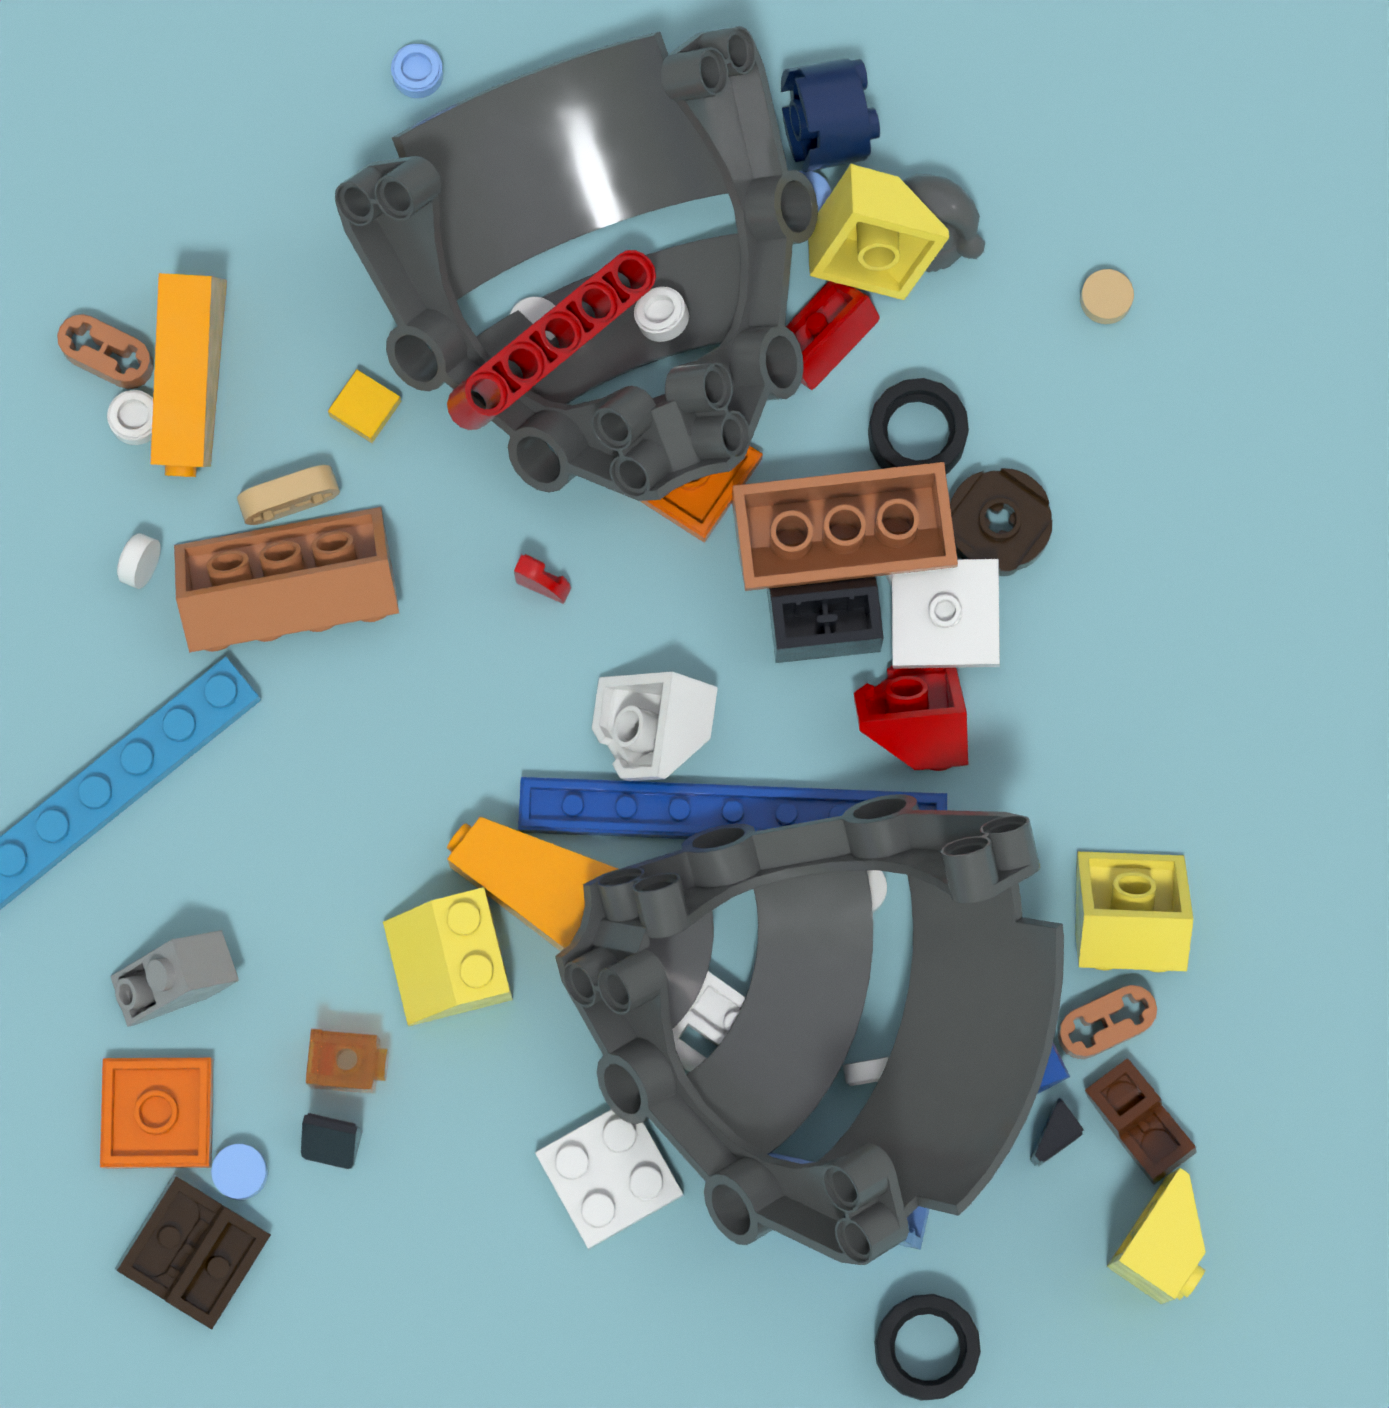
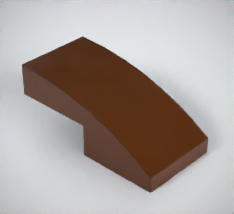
M1128 1058L1085 1089V1094L1153 1185L1197 1153L1196 1146L1162 1106V1099Z

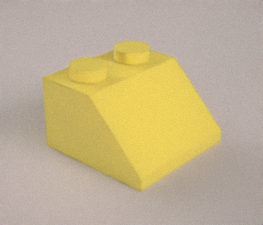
M850 164L818 212L815 230L808 239L810 276L905 300L949 239V230L898 176Z
M1077 851L1075 937L1078 967L1095 968L1098 970H1149L1152 972L1187 971L1194 919L1184 855Z
M484 887L431 900L383 921L408 1027L513 1000Z
M1179 1168L1165 1177L1106 1266L1160 1304L1175 1300L1176 1298L1181 1300L1183 1296L1188 1297L1206 1271L1198 1265L1206 1251L1189 1173Z

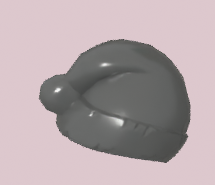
M915 174L906 178L903 182L949 230V239L926 269V272L946 269L961 256L967 259H977L980 257L985 248V241L977 233L980 215L974 201L953 181L940 176Z

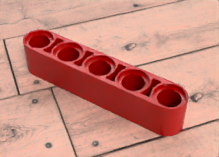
M626 250L620 253L454 388L448 397L447 408L453 422L467 430H478L512 405L650 291L656 279L655 267L651 260L644 253L636 250ZM618 273L627 277L631 289L621 283ZM582 301L592 307L595 312V318L590 317L584 311ZM545 331L551 332L556 336L560 348L554 347L548 342ZM508 360L515 362L520 367L523 379L511 372ZM471 391L478 392L484 398L486 409L480 408L474 403L471 398Z

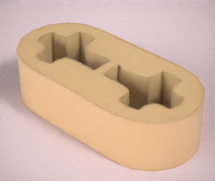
M319 465L251 487L237 496V501L245 524L259 525L326 503L339 495L340 490L332 467L329 465Z

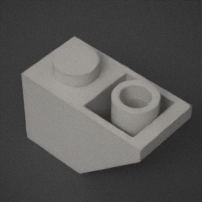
M222 930L172 939L110 976L115 989L116 1000L122 1009L127 1027L206 1000L239 981Z

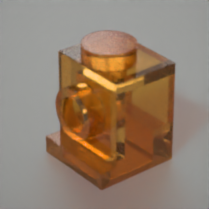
M311 1029L305 1083L311 1089L376 1094L377 1081H386L389 1049L380 1048L381 1040L377 1035ZM347 1050L355 1052L357 1055L356 1065L349 1070L339 1068L337 1062L339 1055Z

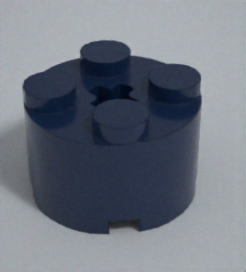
M843 58L789 68L783 71L781 92L790 91L791 96L789 107L782 108L783 122L788 144L795 162L804 161L801 167L803 172L865 161L871 154L870 140L880 137L878 114L874 107L867 108L864 90L867 89L868 80L866 68L861 59L850 60Z

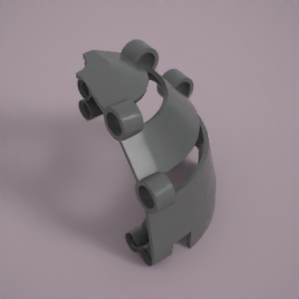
M736 26L695 34L669 55L659 31L594 49L518 76L458 102L392 137L399 158L372 162L342 182L335 190V202L344 231L398 325L390 332L386 340V353L389 363L395 373L407 385L417 390L428 392L438 389L444 383L452 389L456 388L478 368L533 325L530 320L517 310L476 337L462 316L457 303L459 298L504 271L579 236L661 208L716 195L729 194L735 212L738 233L698 240L646 255L653 263L656 272L655 283L651 289L669 287L676 290L682 296L688 308L689 321L679 336L665 342L652 341L645 337L634 318L636 301L492 420L493 423L510 436L507 448L509 460L515 472L525 483L536 490L548 493L559 491L574 477L579 476L637 501L660 500L674 489L693 480L711 474L729 472L735 468L746 456L766 401L788 399L796 393L801 384L803 375L801 347L794 333L785 327L792 246L793 244L807 241L813 234L817 223L818 205L815 191L807 177L797 170L788 171L764 63L750 32L744 27ZM618 273L621 283L631 289L627 277ZM594 274L566 285L542 298L549 300L556 306ZM582 301L584 311L590 317L595 318V312L592 307ZM556 336L552 340L547 338L551 345L560 348ZM720 344L719 347L698 360L672 368L667 374L665 381V394L652 398L645 390L637 386H627L600 399L568 405V403L586 392L629 371L673 355ZM508 360L511 372L523 379L520 367L515 362ZM471 391V398L478 407L486 409L484 398L478 392ZM547 443L554 449L555 453L549 448Z
M905 794L886 795L855 804L847 809L842 816L760 831H755L751 825L737 823L708 828L687 838L681 844V850L602 874L583 884L585 907L580 928L571 943L558 953L555 958L561 981L603 1054L602 1058L598 1061L596 1072L599 1088L612 1111L623 1121L639 1124L650 1119L705 1180L704 1197L706 1207L717 1228L728 1239L739 1245H748L774 1230L838 1262L867 1265L907 1239L909 1233L907 1217L918 1206L959 1216L970 1206L993 1178L1025 1124L1041 1086L1052 1050L1063 983V924L1022 917L1019 882L1040 870L1032 827L1027 816L998 811L919 810L917 799L913 796ZM879 870L906 874L911 892L913 917L911 973L902 1021L883 1073L867 1103L850 1128L818 1162L800 1164L771 1157L769 1154L786 1141L815 1110L843 1065L855 1037L865 1004L873 954V912L867 871ZM754 889L758 916V945L752 980L745 1001L731 1029L719 1046L699 1066L686 1074L675 1048L672 1029L692 1007L705 981L711 960L714 938L712 910L729 899Z

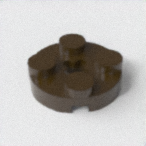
M1001 468L1000 471H989L986 473L981 471L968 477L957 488L950 502L956 553L963 560L998 559L999 576H1010L1016 571L1034 563L1045 550L1052 533L1053 519L1049 507L1050 502L1042 486L1032 477L1021 471ZM1003 509L1007 510L1011 514L1008 523L1013 529L1009 532L1000 530L998 533L990 530L991 522L985 517L986 514L991 511L998 515Z

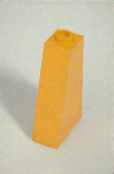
M159 273L150 464L165 465L166 476L196 477L197 467H211L226 301V279L214 276Z
M479 817L472 827L467 823L463 824L447 845V849L452 852L447 858L450 868L476 888L484 887L488 897L559 951H562L571 943L580 928L585 907L583 884L602 874L618 869L483 817Z

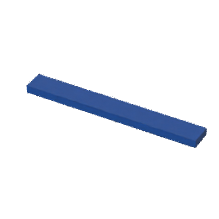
M521 777L518 831L541 834L687 839L695 833L708 828L727 824H748L753 826L755 831L842 816L847 809L855 804L886 795L905 794L913 796L917 799L919 810H947L948 793Z

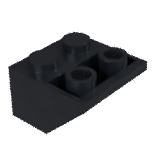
M875 577L767 589L775 663L881 652L884 636Z

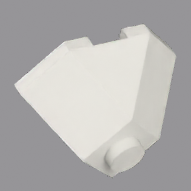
M673 671L599 677L592 731L599 743L609 747L616 759L612 765L620 779L627 781L666 779L711 739L718 687Z

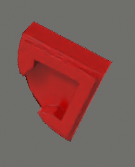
M521 554L514 569L516 583L564 604L571 590L567 579L564 576L557 577L544 571L545 564L527 554Z

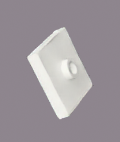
M998 559L957 560L958 566L955 568L892 575V653L894 669L1000 667Z

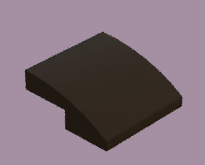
M173 1175L118 1262L115 1270L212 1330L271 1234Z

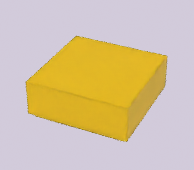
M357 369L329 408L328 414L337 422L370 443H373L400 405L401 398Z

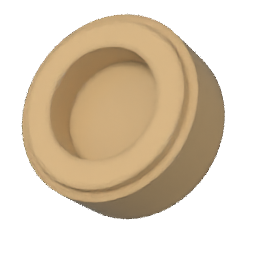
M1112 269L1099 270L1091 274L1083 285L1080 295L1081 307L1091 320L1100 324H1113L1122 320L1128 314L1134 299V290L1131 282L1124 274Z

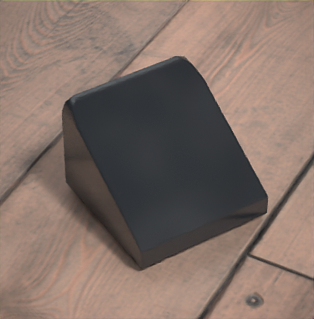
M1061 1098L1053 1104L1030 1158L1034 1166L1042 1165L1083 1135L1082 1131L1084 1129Z
M308 1113V1115H304L302 1122L301 1155L306 1160L352 1169L355 1165L362 1131L355 1123Z

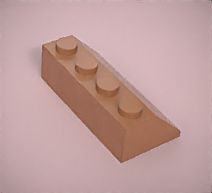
M944 462L733 486L732 506L745 591L955 568L958 566Z
M381 507L174 545L176 602L189 653L201 650L220 651L233 644L254 640L268 642L276 640L282 635L308 630L322 632L331 629L335 625L350 622H375L388 615L399 613L395 579Z

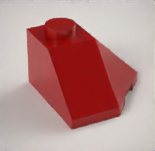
M892 665L887 668V678L875 687L866 683L853 693L859 731L912 769L943 771L951 767L969 765L967 711L956 668L894 669Z

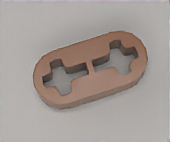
M84 314L74 315L66 319L60 326L57 334L58 345L66 359L72 364L125 389L138 388L150 379L154 369L153 359L145 344L137 338ZM87 330H90L89 334L93 342L101 348L97 351L83 345L79 351H75L76 346L71 337L74 334L83 336ZM113 352L123 358H129L132 352H134L140 367L137 370L128 368L122 374L118 362L110 356Z
M1129 985L1119 988L1066 1015L1058 1028L1057 1037L1059 1044L1064 1052L1073 1058L1087 1059L1094 1057L1145 1032L1156 1019V1001L1151 993L1141 986ZM1128 997L1133 1004L1143 1003L1145 1010L1139 1015L1141 1024L1135 1025L1130 1018L1113 1024L1110 1016L1122 1009L1124 1006L1122 998ZM1080 1019L1084 1026H1090L1101 1020L1105 1029L1096 1032L1091 1037L1093 1046L1086 1048L1082 1041L1072 1043L1069 1035L1075 1030L1073 1021Z

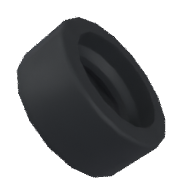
M925 378L903 380L886 389L874 404L868 427L870 451L882 469L944 462L946 474L950 473L962 458L969 433L967 411L958 395L944 384ZM907 403H926L933 405L943 413L948 422L949 437L947 444L939 454L925 460H913L903 457L894 450L888 439L887 426L893 413Z
M936 1294L911 1296L893 1306L880 1322L874 1341L876 1364L885 1381L900 1394L920 1401L943 1399L962 1389L975 1373L981 1354L979 1331L970 1314L954 1300ZM931 1314L943 1318L953 1326L959 1338L960 1353L956 1365L947 1375L937 1380L923 1381L911 1377L901 1368L895 1354V1340L898 1331L906 1321L917 1315Z

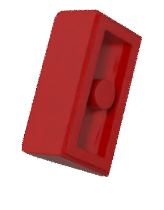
M828 281L787 324L786 327L794 333L801 347L803 355L801 383L811 390L815 389L878 323L880 317L869 296L854 287Z

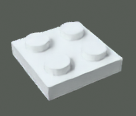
M612 1109L535 1152L588 1250L684 1196L644 1123L631 1124L623 1121Z

